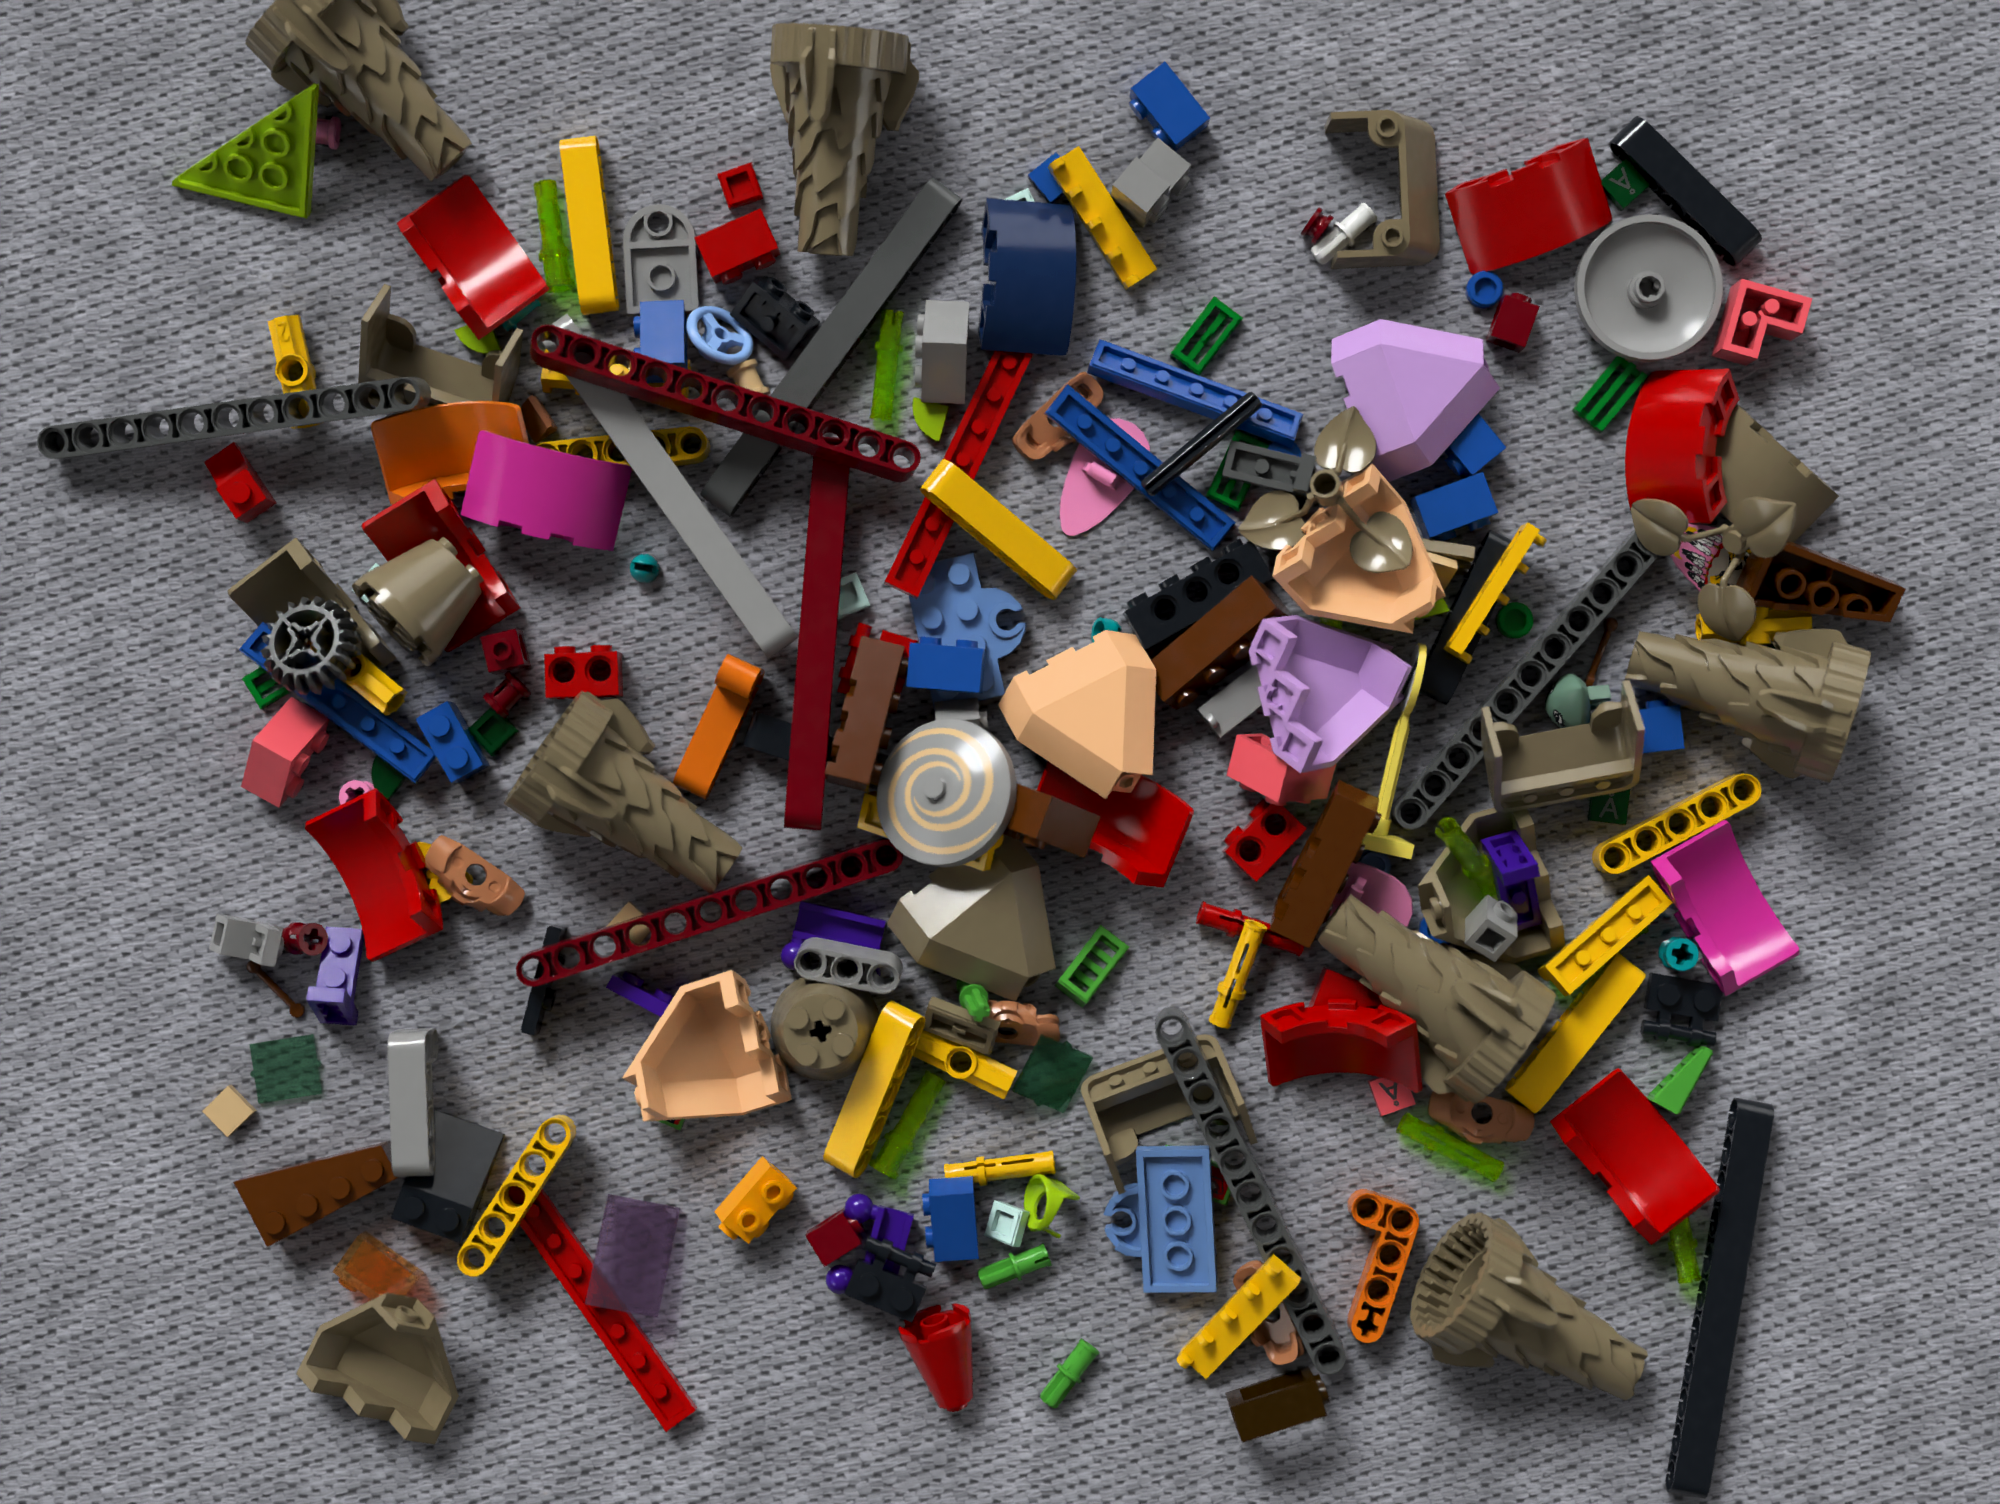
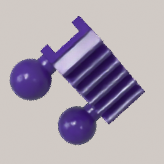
M800 901L792 940L783 947L781 961L788 969L796 970L794 967L796 954L801 944L811 937L880 950L886 920L808 901ZM810 952L804 954V959L808 962L810 959ZM856 963L854 964L852 971L858 970ZM880 967L876 969V973L881 976Z
M854 1194L847 1199L844 1210L848 1218L857 1220L859 1223L866 1222L869 1219L875 1220L870 1237L880 1241L885 1238L894 1242V1247L905 1251L914 1214L882 1205H873L871 1199L864 1194ZM866 1251L864 1260L873 1264L876 1255ZM886 1260L883 1268L899 1274L901 1265ZM835 1265L830 1268L826 1274V1285L829 1290L835 1294H844L853 1271L845 1265Z

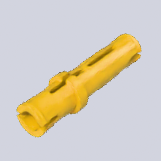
M1246 919L1244 922L1242 933L1233 952L1224 981H1220L1217 987L1219 994L1212 1014L1209 1017V1022L1213 1025L1229 1029L1239 1001L1245 998L1246 990L1244 987L1255 962L1263 935L1267 930V927L1260 922ZM1247 944H1249V948L1246 953L1244 962L1242 964L1241 969H1239ZM1236 979V983H1235L1234 989H1233V991H1232V993H1231L1230 1000H1229V1002H1228V1004H1227L1226 1001H1227L1228 996H1229V993H1230V991H1231V989H1232L1233 982H1234V980Z
M1053 1150L994 1159H984V1156L976 1157V1161L944 1164L945 1178L973 1176V1184L979 1183L980 1186L988 1185L987 1182L1029 1177L1038 1173L1042 1175L1056 1174Z

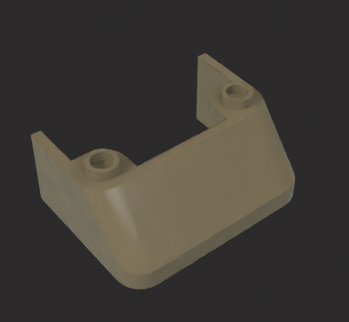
M1391 110L1331 112L1324 126L1325 133L1368 132L1370 140L1376 146L1381 148H1397L1401 219L1385 220L1376 227L1372 237L1373 249L1337 251L1331 261V269L1419 266L1433 261L1440 249L1435 133L1431 125L1426 121Z
M386 284L382 286L361 319L358 383L399 377H419L425 380L431 389V399L425 407L466 401L509 403L519 373L523 330L516 328L504 350L490 351L485 356L482 366L417 345L414 327L406 319L390 314L391 286ZM410 384L404 389V397L409 403H412L416 397L415 389ZM372 389L368 395L371 405L377 407L380 403L379 393L375 389Z
M1630 680L1622 681L1621 701H1608L1598 705L1590 716V723L1519 736L1514 725L1505 722L1493 723L1489 706L1482 707L1481 742L1490 794L1495 810L1499 812H1514L1621 792L1634 787L1640 780L1645 728Z
M1206 1034L1196 1036L1236 1121H1241L1250 1145L1258 1143L1245 1102L1218 1040ZM1162 1049L1093 1074L1085 1079L1081 1085V1094L1118 1193L1122 1194L1126 1191L1116 1166L1129 1162L1136 1157L1137 1146H1140L1137 1135L1191 1116L1193 1112ZM1187 1052L1180 1055L1177 1062L1183 1067H1192L1196 1064L1198 1058L1196 1055ZM1204 1085L1199 1086L1193 1092V1095L1199 1100H1206L1213 1094V1090ZM1220 1118L1211 1122L1216 1125L1229 1124L1226 1120Z

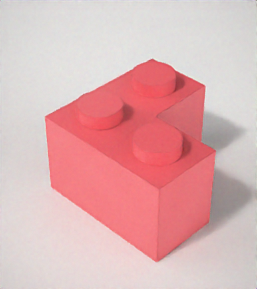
M1740 279L1730 287L1711 356L1747 366L1758 359L1764 334L1792 341L1803 334L1813 298Z
M291 697L253 739L241 787L278 808L288 797L295 798L303 786L304 779L300 777L310 761V756L314 751L320 753L329 739V734L326 733L329 719L319 711Z
M1262 733L1238 734L1235 739L1226 776L1240 782L1239 787L1242 789L1259 792L1264 795L1265 801L1271 804L1285 806L1287 802L1292 801L1309 804L1311 800L1327 799L1336 764L1329 768L1299 773L1273 753L1270 737Z

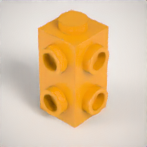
M762 1156L714 1211L721 1220L718 1227L732 1240L735 1241L739 1236L749 1244L754 1237H760L767 1230L770 1223L769 1220L778 1210L784 1209L791 1202L794 1196L793 1192L797 1187L789 1177Z

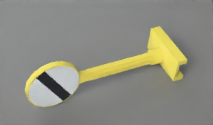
M1423 643L1416 644L1409 662L1412 669L1403 686L1402 694L1406 697L1401 701V715L1394 727L1378 794L1379 804L1377 812L1381 813L1382 816L1374 833L1367 832L1362 842L1365 844L1364 849L1406 859H1412L1415 845L1400 837L1389 835L1392 821L1389 819L1409 735V717L1415 707L1425 670L1427 646Z

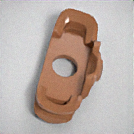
M1086 372L1076 375L1024 422L1012 438L1014 447L1023 457L1034 461L1035 459L1045 457L1051 451L1057 452L1062 447L1077 442L1062 428L1052 426L1044 413L1066 385L1072 387L1097 408L1103 400V389L1091 375Z
M443 835L439 836L431 844L425 856V864L432 873L439 877L438 883L447 890L455 902L460 905L474 907L481 912L487 909L497 916H508L521 905L525 895L524 890L510 876L463 844ZM479 865L484 869L486 879L483 884L472 885L467 881L465 872L469 866Z
M993 999L988 1000L987 1003L991 1011L988 1017L1001 1022L999 1028L1010 1027L1017 1031V1033L1012 1035H1004L998 1032L995 1042L1037 1046L1058 1043L1060 1041V1023L1056 1015H1038L1036 1008L1030 1003L1021 1004L1010 1000L999 1002Z
M1433 1091L1428 1103L1430 1117L1435 1122L1448 1126V1131L1455 1132L1471 1144H1501L1503 1141L1513 1143L1526 1141L1534 1128V1113L1512 1102L1486 1096L1479 1102L1485 1103L1491 1108L1492 1116L1486 1124H1479L1474 1121L1471 1115V1110L1475 1103L1471 1101L1466 1102L1454 1092L1437 1094Z
M1249 1261L1237 1270L1233 1278L1237 1291L1263 1265L1261 1261ZM1282 1301L1278 1305L1280 1318L1275 1321L1265 1318L1249 1335L1256 1347H1264L1269 1360L1276 1365L1291 1363L1304 1354L1301 1337Z

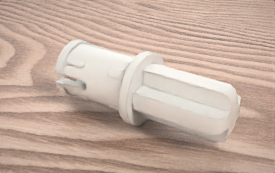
M1361 203L1341 223L1335 222L1333 224L1334 229L1311 248V253L1316 261L1324 265L1334 257L1337 251H1341L1347 245H1354V239L1372 223L1377 221L1373 210L1367 204Z

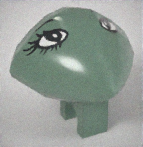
M1566 673L1559 677L1549 690L1545 700V710L1550 720L1559 729L1590 723V710H1594L1598 705L1611 700L1609 685L1587 687L1586 683L1573 673Z

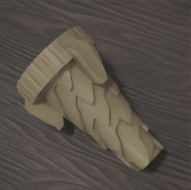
M276 0L258 19L245 40L247 47L271 71L272 78L278 84L295 94L300 93L313 83L319 84V104L327 108L334 104L345 116L350 117L352 115L371 134L381 137L402 160L408 157L431 182L450 170L472 144L464 131L434 101L437 95L421 78V71L418 66L399 47L401 40L397 35H403L409 26L404 20L397 0Z
M779 23L773 25L770 72L776 96L785 121L788 123L789 146L793 147V174L796 178L794 216L800 217L797 252L853 256L858 236L860 198H866L867 177L874 164L876 139L880 137L883 125L888 131H899L900 123L908 111L919 81V71L910 61L911 43L908 41L909 37L907 35L837 25Z
M1804 629L1776 632L1772 642L1776 649L1749 641L1746 642L1745 646H1741L1720 639L1698 640L1676 634L1675 639L1659 634L1639 631L1628 664L1625 681L1630 680L1632 687L1667 696L1674 703L1701 712L1699 717L1735 728L1734 734L1743 736L1741 744L1749 749L1770 768L1785 777L1794 779L1804 775L1830 783L1838 767L1857 711L1867 676L1871 651L1849 645L1842 633L1835 629Z
M581 691L567 707L541 743L504 801L506 806L536 826L550 831L591 837L592 835L613 848L619 846L639 858H647L675 878H678L681 874L710 894L715 891L717 885L726 876L742 850V847L735 839L697 814L695 811L698 807L681 796V792L677 787L656 772L655 766L643 756L652 752L656 744L650 740L644 727L628 707L617 698L601 701L588 691Z
M1352 894L1331 915L1318 939L1329 953L1362 976L1359 982L1379 995V999L1384 1006L1395 1009L1417 1021L1421 1076L1423 1080L1437 1094L1454 1092L1466 1102L1471 1101L1476 1104L1482 1101L1500 1084L1541 1029L1555 1001V992L1526 971H1522L1517 965L1500 959L1494 962L1482 954L1463 950L1460 952L1448 944H1439L1419 931L1408 929L1383 910L1379 914Z
M1480 1212L1476 1214L1471 1213L1455 1223L1439 1240L1420 1273L1419 1280L1414 1289L1415 1292L1411 1302L1412 1309L1410 1311L1414 1332L1418 1338L1429 1343L1434 1359L1454 1366L1491 1368L1494 1365L1493 1357L1497 1359L1498 1354H1501L1526 1369L1531 1364L1553 1377L1563 1375L1589 1390H1592V1387L1595 1386L1623 1400H1628L1635 1395L1634 1388L1642 1375L1644 1360L1648 1357L1647 1351L1618 1334L1609 1323L1585 1309V1301L1558 1287L1555 1284L1556 1278L1538 1269L1539 1263L1518 1233L1501 1218L1493 1219Z

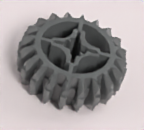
M315 596L313 601L301 597L299 606L288 602V611L285 614L281 611H276L279 619L276 623H267L271 634L261 636L267 646L260 650L262 656L267 659L263 664L266 670L271 673L273 680L278 684H283V687L288 691L294 692L296 690L306 696L310 690L315 694L321 695L324 685L329 689L335 690L334 680L337 678L347 681L344 671L347 668L356 669L355 663L351 659L361 655L360 649L355 645L362 641L361 635L356 632L359 628L358 624L351 618L349 611L344 607L341 608L333 600L325 601L322 597ZM306 639L313 643L312 645L317 649L316 653L310 648L311 646L306 642Z

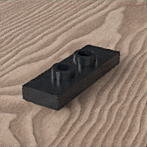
M558 925L547 927L542 947L563 941L567 928ZM559 953V960L564 965L566 955ZM538 961L534 978H539L544 973V966L540 961ZM553 981L531 988L521 1026L522 1033L533 1036L540 1033L545 1011L551 1012L555 1002L556 990L551 989Z

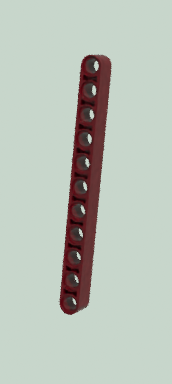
M546 324L535 329L531 337V358L535 364L542 368L887 480L900 483L909 480L920 463L921 455L919 449L909 441L588 336ZM545 340L555 343L557 349L553 352H544L540 350L538 344ZM585 352L591 355L593 361L588 364H580L574 359V355ZM614 364H622L626 366L629 373L617 376L611 372L610 367ZM655 375L662 378L664 385L658 388L648 385L645 379L648 376ZM685 387H693L699 392L700 396L696 399H688L682 394L681 390ZM723 398L729 399L734 403L735 409L725 411L717 405V401ZM763 410L769 414L771 420L759 422L753 417L752 412ZM797 421L805 427L806 432L795 434L789 429L788 423ZM834 433L839 437L841 443L839 445H830L824 440L823 434ZM861 444L872 446L875 456L866 457L862 455L858 446ZM897 455L906 457L910 467H898L894 463L893 457Z
M823 436L826 443L830 445H839L841 443L839 438ZM813 456L784 828L821 831L850 467L817 456Z
M887 838L861 844L711 894L709 893L529 951L518 961L516 974L524 985L530 987L540 986L892 872L901 865L903 853ZM883 845H890L895 851V858L888 865H881L876 860V852ZM848 856L857 857L860 861V871L854 876H845L841 871V863ZM812 868H822L826 873L825 882L820 887H810L806 882L807 872ZM777 879H786L791 884L790 894L783 899L775 898L771 894V885ZM743 890L752 891L756 895V904L749 910L740 909L735 902L736 896ZM713 901L720 905L722 912L717 920L706 921L700 915L701 907L706 902ZM672 913L683 915L686 919L685 928L677 933L670 932L665 926V919L668 915ZM642 924L649 928L651 937L648 942L637 944L631 940L629 932L633 926ZM601 936L612 938L616 946L614 952L610 955H600L594 947V942L597 938ZM571 947L577 950L580 955L579 963L573 967L564 966L559 960V953L562 949ZM527 960H539L544 966L543 975L539 978L528 977L523 969L524 963Z

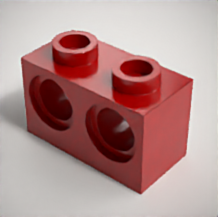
M612 645L590 646V652L576 653L575 646L554 647V654H544L546 698L574 699L581 691H588L597 698L623 697L622 653L613 651ZM607 661L611 667V674L606 680L597 681L593 674L594 667L599 662ZM563 663H571L575 671L574 676L570 681L562 683L557 676L558 668Z
M1264 799L1248 814L1252 820L1244 829L1236 826L1223 840L1227 846L1222 852L1254 882H1257L1307 830L1284 806L1267 803ZM1271 814L1279 815L1284 823L1282 831L1277 835H1271L1265 829V820ZM1252 840L1257 844L1259 852L1254 860L1247 862L1241 858L1239 849L1243 842Z

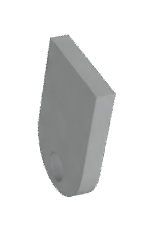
M656 204L644 207L630 218L625 227L623 253L626 313L628 316H640V302L684 300L686 313H691L700 307L697 243L694 239L696 234L689 219L680 210L672 206ZM657 214L665 215L669 219V226L662 233H655L649 229L650 219Z

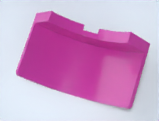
M481 430L476 441L460 515L495 527H500L501 525L522 529L521 534L549 540L551 536L570 541L575 546L613 551L632 468L625 464L607 462L539 447Z
M1727 820L1717 823L1651 861L1661 890L1677 907L1678 912L1673 914L1687 939L1694 936L1693 939L1703 956L1700 961L1725 996L1799 955L1798 945L1785 930L1750 873L1734 837L1731 824Z

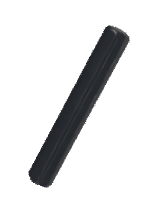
M1253 392L1245 394L1141 481L1145 491L1150 496L1157 495L1262 407L1259 398Z

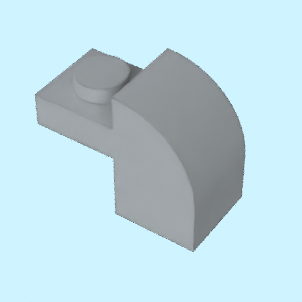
M217 913L209 949L220 955L249 959L259 965L275 967V963H277V959L281 956L284 948V939L281 937L284 928L269 923Z

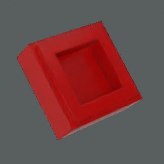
M752 163L717 174L729 210L764 199Z

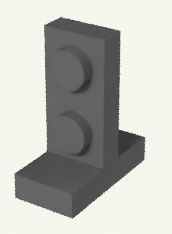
M1231 440L1222 477L1263 488L1289 492L1297 500L1306 502L1307 494L1311 491L1310 480L1317 468V456L1302 453L1301 457Z

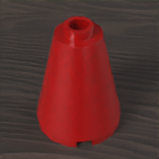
M952 1304L953 1310L940 1312L941 1305H935L917 1311L913 1322L904 1320L905 1327L903 1328L899 1325L898 1330L901 1340L938 1407L949 1412H956L966 1408L968 1402L973 1398L971 1314L967 1306L961 1304Z

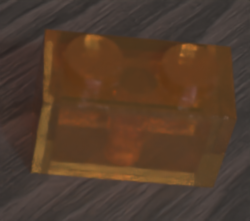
M367 1231L362 1232L356 1237L332 1271L339 1276L338 1282L352 1292L359 1290L369 1297L368 1302L387 1292L409 1296L425 1273Z

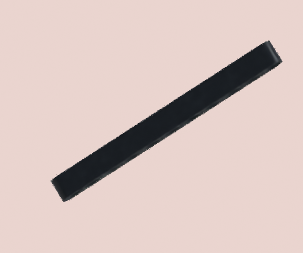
M1733 1098L1730 1104L1729 1111L1733 1112V1114L1729 1113L1723 1144L1726 1150H1722L1717 1183L1720 1184V1186L1718 1185L1720 1190L1714 1196L1711 1219L1714 1222L1710 1221L1704 1254L1708 1258L1704 1257L1698 1289L1702 1293H1698L1692 1324L1695 1330L1691 1329L1686 1363L1689 1366L1685 1365L1680 1399L1683 1402L1679 1401L1673 1433L1677 1437L1672 1439L1667 1468L1670 1474H1666L1665 1480L1667 1492L1704 1499L1708 1496L1774 1119L1772 1104L1741 1098Z

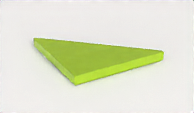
M313 83L185 170L172 181V186L307 219L311 214L319 84Z

